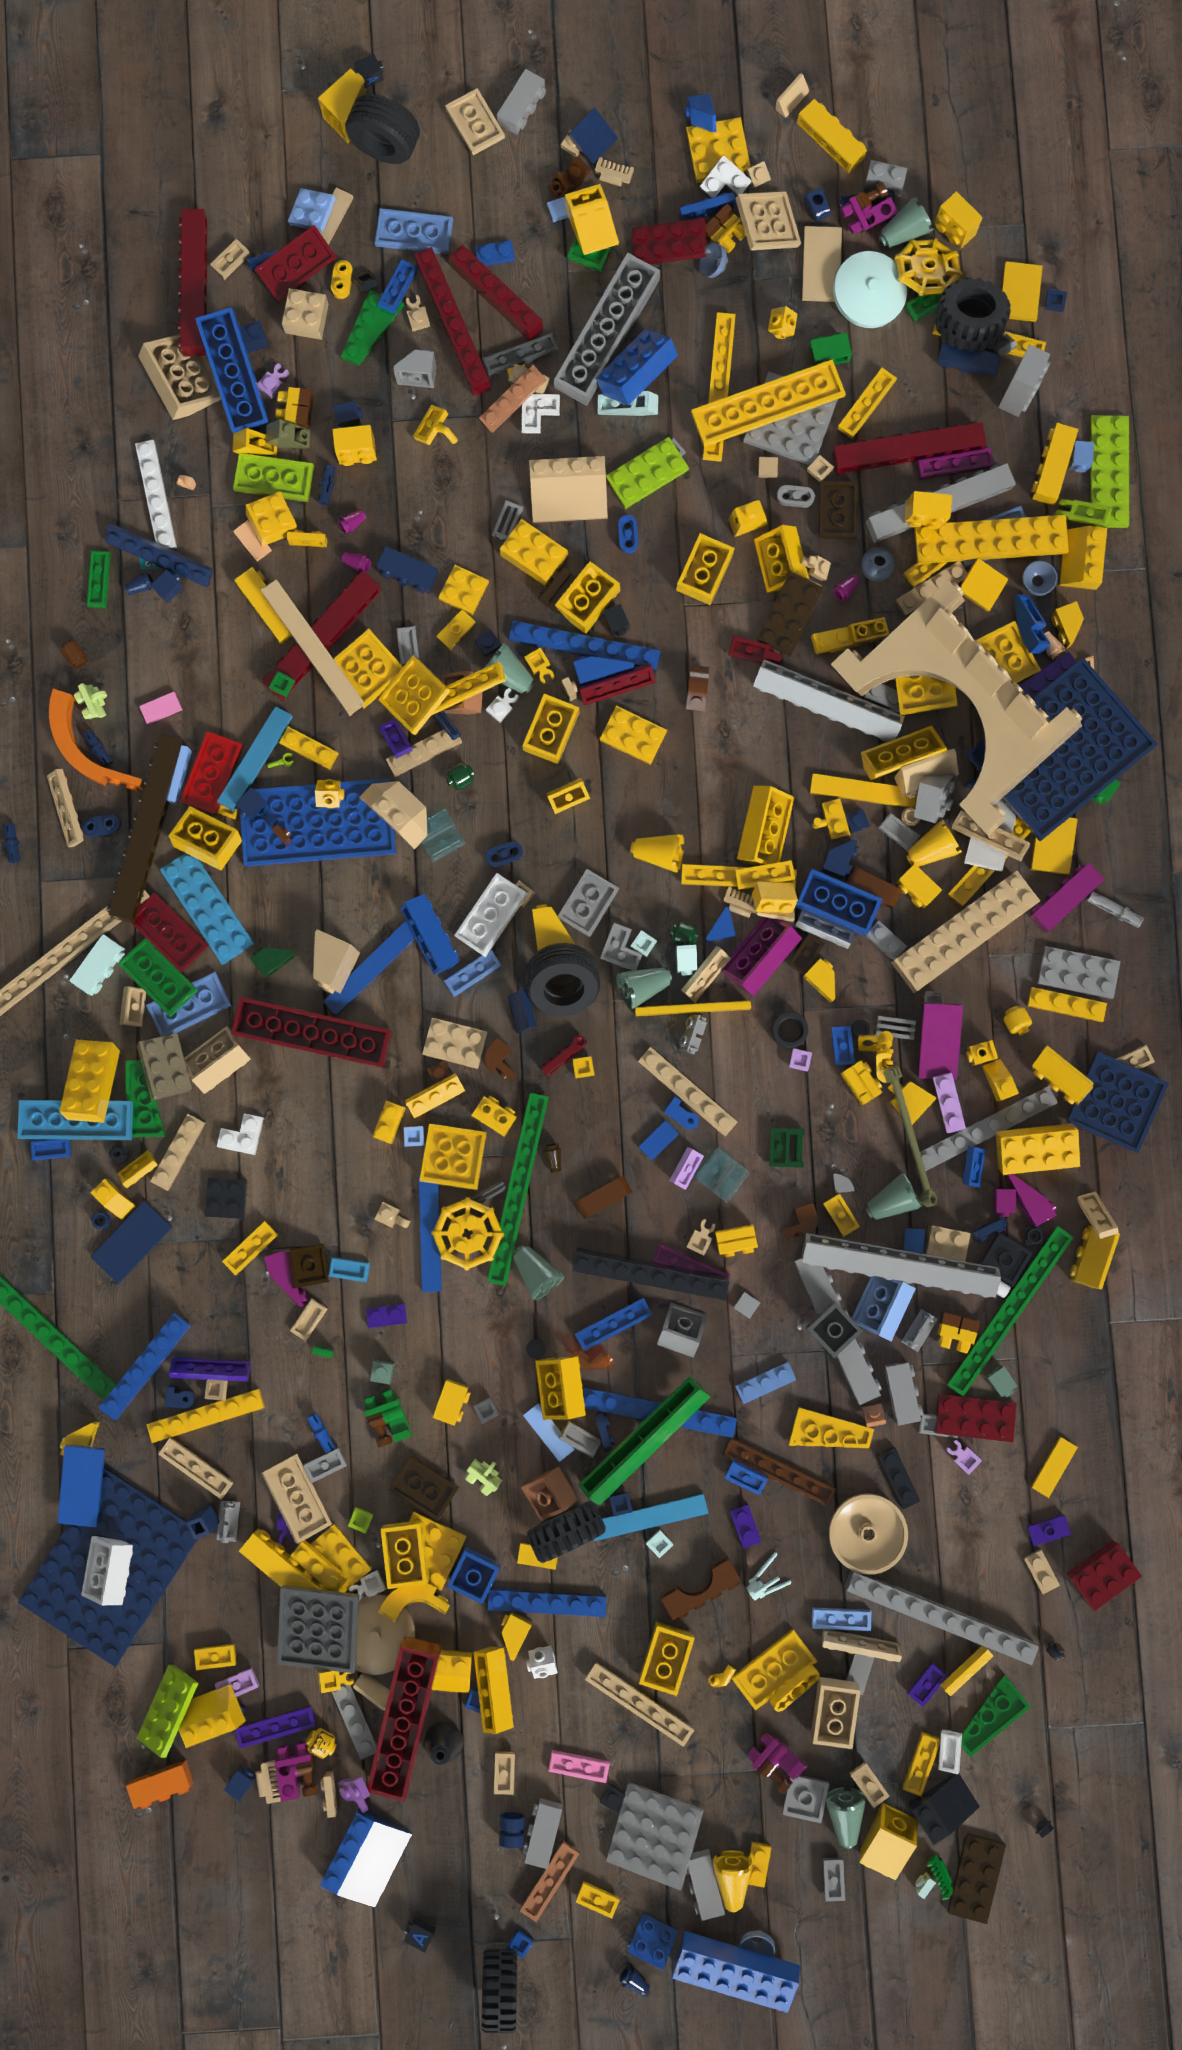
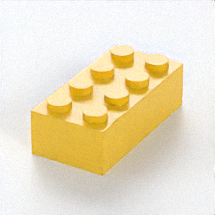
M75 1041L59 1111L67 1120L105 1122L120 1050L113 1042Z
M1072 1123L996 1131L998 1169L1003 1175L1080 1167L1079 1133Z

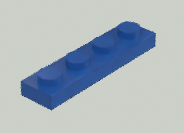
M641 1298L575 1333L583 1351H586L652 1316V1313L644 1298Z

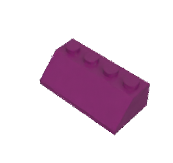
M763 917L731 955V959L721 970V973L743 991L754 997L802 938L792 926L784 921Z

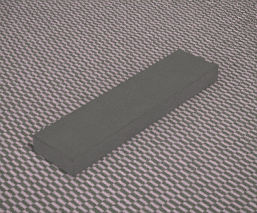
M549 333L483 357L482 361L488 376L491 377L507 371L508 368L514 367L515 364H527L558 353L559 350L553 334Z

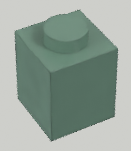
M375 1360L370 1381L390 1384L393 1378L395 1363Z
M1002 1365L985 1375L1000 1397L1010 1396L1015 1392L1014 1388L1018 1386Z

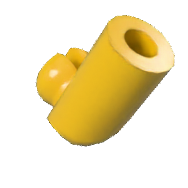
M727 1665L723 1673L713 1674L708 1678L709 1684L712 1687L728 1685L736 1669L731 1665Z

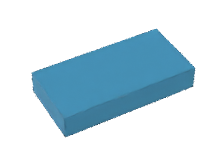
M331 1257L329 1277L367 1282L370 1263Z

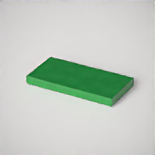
M146 937L118 963L170 1017L199 991Z

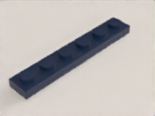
M113 523L108 525L106 543L168 571L175 572L177 575L206 588L210 585L213 568Z

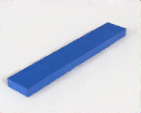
M404 922L348 977L341 994L334 991L333 994H330L323 1001L336 1016L415 940L409 925Z
M419 1176L422 1292L442 1291L441 1255L435 1239L431 1235V1231L434 1230L440 1216L439 1184L421 1182Z

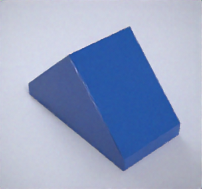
M725 907L706 937L705 941L707 943L735 936L731 913L728 907Z

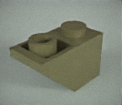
M279 419L266 425V443L279 448L308 449L310 446V429Z

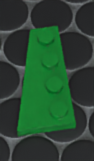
M369 290L341 355L342 360L359 366L373 349L376 341L382 337L389 324L391 325L395 320V316L405 307L404 303H400L395 314L378 307V301L382 294Z
M127 1060L126 1101H133L132 1138L166 1137L157 1100L151 1101L141 1061Z
M1005 1674L962 1732L961 1747L970 1758L1031 1708Z

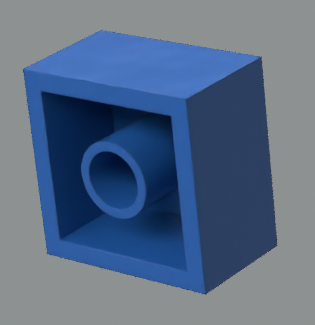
M465 1547L447 1587L483 1604L501 1564Z

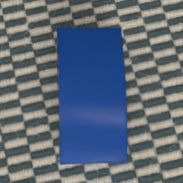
M905 1228L904 1251L923 1254L925 1230Z

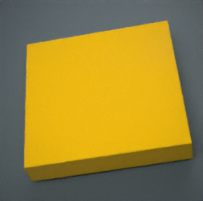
M978 558L975 560L960 588L966 598L988 612L1003 590L1008 578Z

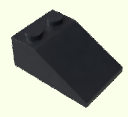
M959 1773L953 1774L922 1794V1797L919 1796L908 1803L933 1845L952 1834L980 1807Z

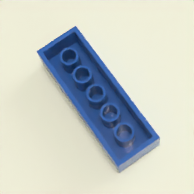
M230 307L195 318L232 433L245 428L252 429L269 424L270 420L235 310Z
M684 1931L674 1959L672 1979L788 2013L799 1986L800 1965Z

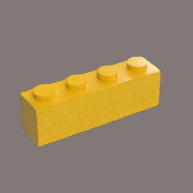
M813 99L798 114L797 124L848 174L865 159L867 151L865 145L861 141L856 140L851 131L844 128L839 123L837 117L831 115L822 103H818Z
M1056 423L1053 429L1050 428L1047 435L1049 444L1044 447L1041 456L1044 457L1043 464H1039L1036 472L1039 475L1038 481H1034L1031 492H1034L1033 500L1053 506L1058 500L1079 429Z
M251 567L234 581L280 644H283L293 636L260 590L266 587V584L263 582L266 580L260 570L256 572Z
M490 1646L474 1652L482 1728L485 1733L498 1734L514 1728L504 1647Z

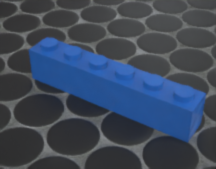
M173 1313L103 1401L99 1409L113 1420H118L192 1325L178 1314Z

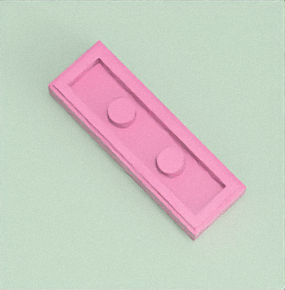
M552 1750L548 1772L606 1783L610 1761Z

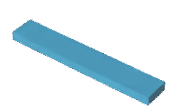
M278 707L274 708L217 800L218 804L235 812L237 809L235 803L252 785L292 720L293 716Z
M704 1493L633 1510L631 1513L615 1517L614 1515L604 1517L602 1520L606 1526L605 1533L595 1538L594 1541L708 1514Z

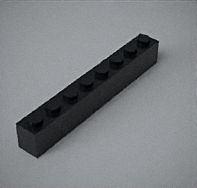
M577 1248L572 1269L574 1272L726 1301L729 1286L728 1276Z

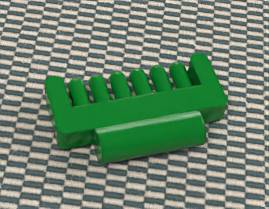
M932 1855L927 1862V1866H932L931 1871H933L935 1880H938L939 1889L942 1890V1899H949L953 1893L950 1884L952 1879L942 1858Z

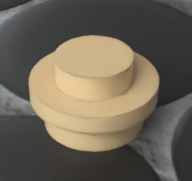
M908 807L901 814V820L907 826H915L920 821L919 818L914 817L915 808Z

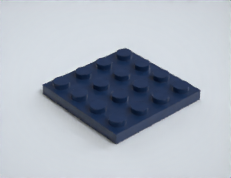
M1097 1051L1086 1074V1077L1093 1082V1089L1078 1106L1075 1103L1073 1104L1066 1122L1072 1123L1076 1127L1134 1153H1139L1169 1083Z

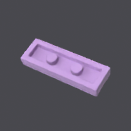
M952 1073L932 1077L946 1133L966 1129Z

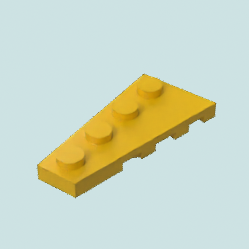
M798 1407L788 1445L869 1448L874 1428H867L864 1425Z

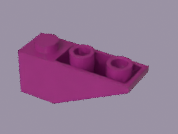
M287 1251L264 1257L269 1276L300 1307L305 1306V1301H307L305 1290H301V1287L292 1289Z

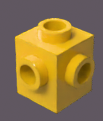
M787 306L772 309L768 331L778 339L793 336L798 314Z
M331 779L317 780L315 789L316 807L339 808L340 801L344 800V789L341 788L340 781Z

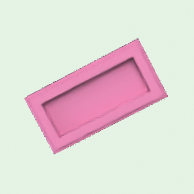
M175 692L139 706L148 725L183 710Z

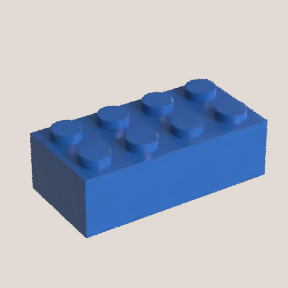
M647 329L642 331L596 377L603 396L630 405L678 356L672 339Z
M811 869L795 907L865 937L871 928L883 899Z

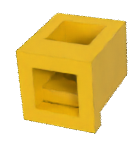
M993 1040L967 1047L966 1057L968 1062L972 1063V1066L998 1059ZM979 1050L984 1051L985 1055L983 1057L979 1055Z

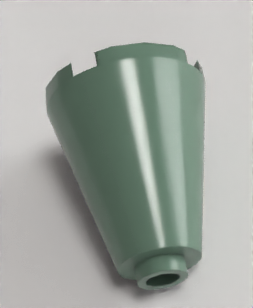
M916 197L912 198L880 231L879 239L883 246L887 245L890 248L933 231V228L929 227L932 223L922 205L918 207L916 204L919 201Z
M506 643L501 645L488 664L485 665L487 667L500 662L506 681L501 684L521 694L524 691L528 693L534 686L532 683L533 677Z
M661 967L621 972L617 974L616 980L618 989L621 988L623 992L621 994L623 1002L628 1009H633L668 987L672 976L669 970Z
M902 1173L867 1202L868 1207L865 1209L870 1218L874 1217L875 1220L919 1209L922 1207L918 1195L915 1194L909 1179Z
M522 1245L514 1251L513 1259L533 1300H538L551 1292L550 1289L554 1285L557 1287L564 1279L559 1270L529 1246L524 1247Z
M844 1787L836 1788L828 1792L826 1804L838 1843L847 1849L853 1848L858 1843L866 1803L865 1794L856 1788H851V1791H845Z

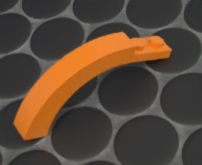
M53 689L49 704L50 728L55 743L65 759L81 774L98 784L106 786L108 780L109 783L118 786L120 783L127 785L126 788L134 791L138 789L144 790L145 786L142 779L99 766L83 754L77 745L72 730V710L75 698L69 693Z

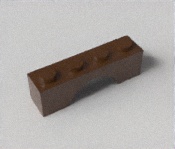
M728 1556L711 1566V1579L702 1590L687 1592L676 1586L660 1596L672 1620L676 1618L680 1620L688 1615L687 1612L691 1609L697 1610L705 1605L704 1602L708 1599L714 1600L722 1595L721 1592L725 1589L731 1590L739 1585L738 1582L741 1581L740 1576Z

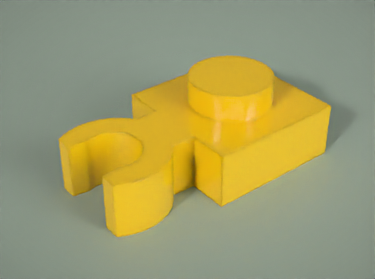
M541 648L524 657L533 674L540 673L539 677L542 684L546 683L543 678L546 674L550 675L551 679H554L553 672L547 669L550 666V662Z
M329 1670L318 1671L320 1692L326 1693L341 1690V1683L346 1685L354 1684L353 1679H346L347 1674L351 1673H339Z

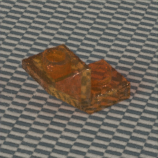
M575 1350L570 1355V1357L578 1356L579 1364L584 1370H612L615 1367L612 1363L614 1359L607 1352L605 1354L599 1352L590 1363L587 1361L589 1357L582 1350L580 1352Z

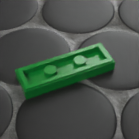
M941 294L923 295L907 302L905 308L912 320L915 322L937 310Z
M91 550L87 607L107 608L110 551Z

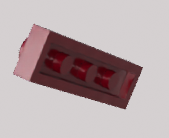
M649 663L578 687L585 706L656 683L652 666Z

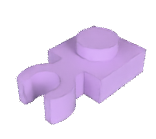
M279 363L275 365L273 374L267 372L258 383L260 391L271 399L283 387L281 380L286 379L289 375L287 369L283 373H279V370L282 368Z
M954 1439L953 1442L956 1444V1449L951 1450L946 1447V1450L951 1455L957 1456L953 1461L969 1475L982 1460L967 1446L962 1450L960 1442Z

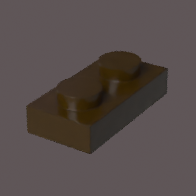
M809 933L788 965L804 975L825 943Z

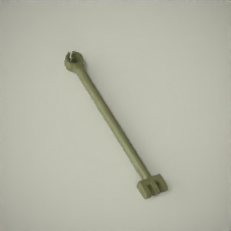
M895 1064L886 1069L884 1075L886 1082L892 1083L923 1188L920 1202L923 1206L932 1207L937 1204V1197L929 1185L899 1082V1078L902 1077L899 1065Z

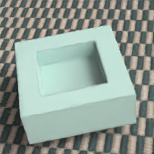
M641 930L632 943L631 948L647 957L657 940Z
M660 1529L646 1542V1545L659 1558L674 1545Z
M926 1871L915 1883L916 1892L923 1899H925L936 1884L933 1876Z

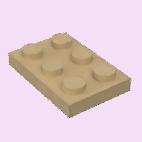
M478 88L445 105L446 111L472 155L505 138L504 132Z
M432 1018L422 1055L478 1069L488 1032Z

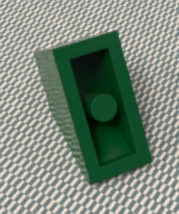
M261 947L252 954L253 957L250 959L265 978H269L294 959L297 954L292 950L269 947L262 949Z

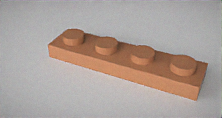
M532 365L479 419L493 433L547 379Z
M564 1840L551 1858L548 1869H544L520 1907L521 1913L537 1922L580 1854L579 1850Z

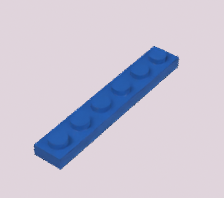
M490 1589L488 1610L605 1617L606 1596Z

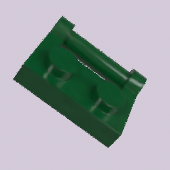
M770 1128L769 1167L804 1168V1162H802V1143L805 1129ZM790 1135H795L794 1161H789Z

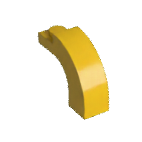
M424 1584L397 1588L385 1599L378 1613L396 1622L402 1610L414 1602L426 1603L443 1614H446L450 1605L447 1604L448 1600L440 1595L434 1596L437 1590L436 1587Z

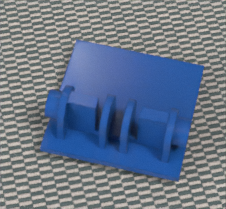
M642 1913L634 1936L628 1943L629 1949L627 1952L664 1970L678 1930Z

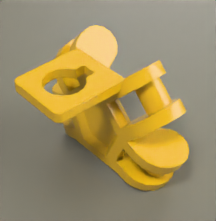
M883 1031L879 1035H859L858 1050L877 1051V1078L881 1082L887 1083L884 1071L890 1068L887 1065H893V1061H891L893 1049H890L893 1040L892 1033ZM871 1040L873 1043L876 1044H873L872 1046H865L863 1044V1041Z

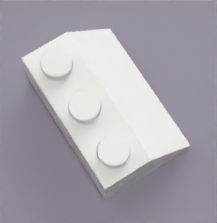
M92 1536L81 1595L100 1605H122L126 1593L125 1587L127 1577L129 1576L133 1545L122 1540Z

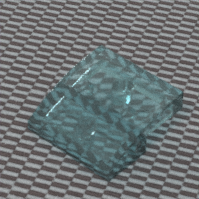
M446 809L427 819L428 836L421 843L433 863L466 844Z
M717 1148L694 1178L724 1202L728 1203L750 1172L721 1149Z

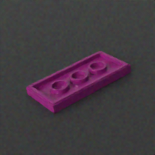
M923 1003L918 1078L933 1079L932 1077L951 1072L953 1079L957 1080L963 1004Z

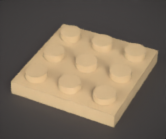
M787 192L737 195L735 199L750 250L796 248L800 246L801 241Z

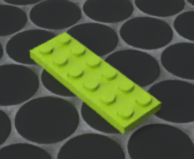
M1091 415L1090 442H1094L1093 464L1090 467V503L1111 507L1112 511L1107 526L1103 528H1128L1129 416Z

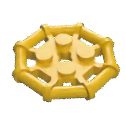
M934 238V240L911 239L908 241L907 246L899 254H896L894 258L899 274L898 280L919 293V296L942 294L948 285L962 279L963 273L960 270L958 261L959 254L957 251H952L939 242L938 238ZM911 251H914V252H915V255H914V256H913V255H912V257H911V256H908V254H909ZM948 261L951 262L952 268L949 267ZM904 263L909 264L910 270L907 272ZM946 275L951 276V278L945 283L943 278ZM926 284H937V285H938V286H932V287H925Z
M466 1197V1199L447 1207L443 1206L435 1228L431 1231V1235H433L439 1249L440 1258L456 1264L465 1270H469L487 1261H493L500 1240L504 1236V1232L501 1231L494 1213L495 1209L471 1200L470 1197ZM466 1208V1214L458 1217L452 1214L455 1211ZM471 1208L484 1213V1215L480 1218L471 1214ZM449 1217L452 1220L448 1231H442L445 1221ZM487 1217L494 1232H488L484 1222ZM465 1228H467L468 1231L472 1230L473 1234L470 1235L471 1239L463 1237ZM441 1235L448 1236L451 1244L449 1250L446 1249ZM488 1236H493L487 1251L484 1247L485 1241ZM453 1250L464 1253L465 1260L450 1253ZM480 1250L484 1254L470 1260V1254Z

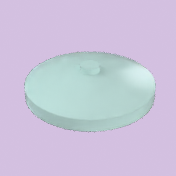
M874 251L859 252L849 257L838 269L833 282V296L841 314L851 323L864 328L882 327L895 319L902 310L907 297V285L900 283L898 280L897 264L890 257Z

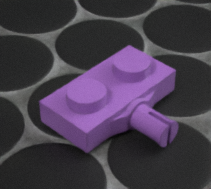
M362 1777L347 1778L337 1783L342 1798L346 1801L357 1802L361 1813L369 1809L364 1799L369 1797L370 1793Z

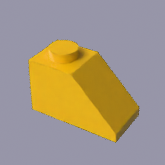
M248 428L233 433V452L272 458L277 457V447L266 443V434Z
M820 958L803 978L831 1003L835 999V973L832 970V964L826 959L822 960Z
M1001 1059L982 1066L996 1102L1019 1094L1012 1075Z
M104 1179L90 1192L105 1208L121 1220L136 1207L110 1179Z
M100 1422L90 1423L67 1435L66 1438L64 1437L60 1444V1449H62L60 1455L64 1456L66 1444L92 1447Z
M510 1612L509 1616L505 1614L500 1625L503 1626L502 1635L510 1660L514 1661L532 1626V1621L515 1612Z

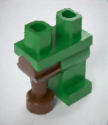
M392 1389L382 1392L384 1403L378 1404L375 1395L364 1399L366 1407L364 1412L368 1423L375 1428L379 1437L376 1440L378 1447H383L393 1442L391 1436L386 1435L384 1425L388 1423L394 1442L413 1435L400 1398H396Z

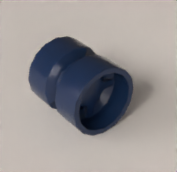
M519 1812L500 1814L499 1827L502 1830L499 1834V1845L505 1848H520L524 1846L525 1835L522 1830L525 1828V1815Z

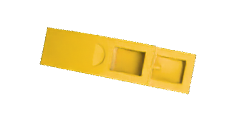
M885 617L850 624L844 628L816 633L811 636L815 653L820 654L857 647L885 638L890 634Z

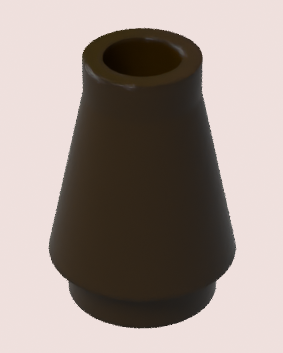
M559 1143L543 1146L544 1151L542 1152L550 1168V1173L561 1171V1148Z

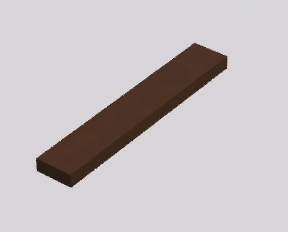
M732 1437L729 1438L722 1453L723 1456L767 1475L768 1478L827 1507L836 1491V1488Z

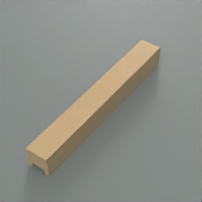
M277 579L265 588L260 589L348 715L351 716L365 704Z

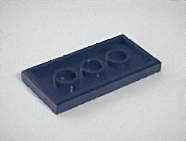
M144 1201L90 1258L117 1284H120L173 1227L149 1203Z

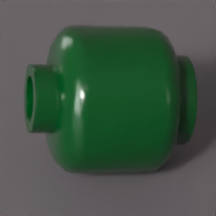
M461 762L449 767L447 770L448 776L445 777L449 787L453 786L454 789L461 790L472 785L475 775L469 764L466 765Z
M681 920L674 924L669 937L672 938V943L678 946L695 945L699 934L696 933L697 927Z

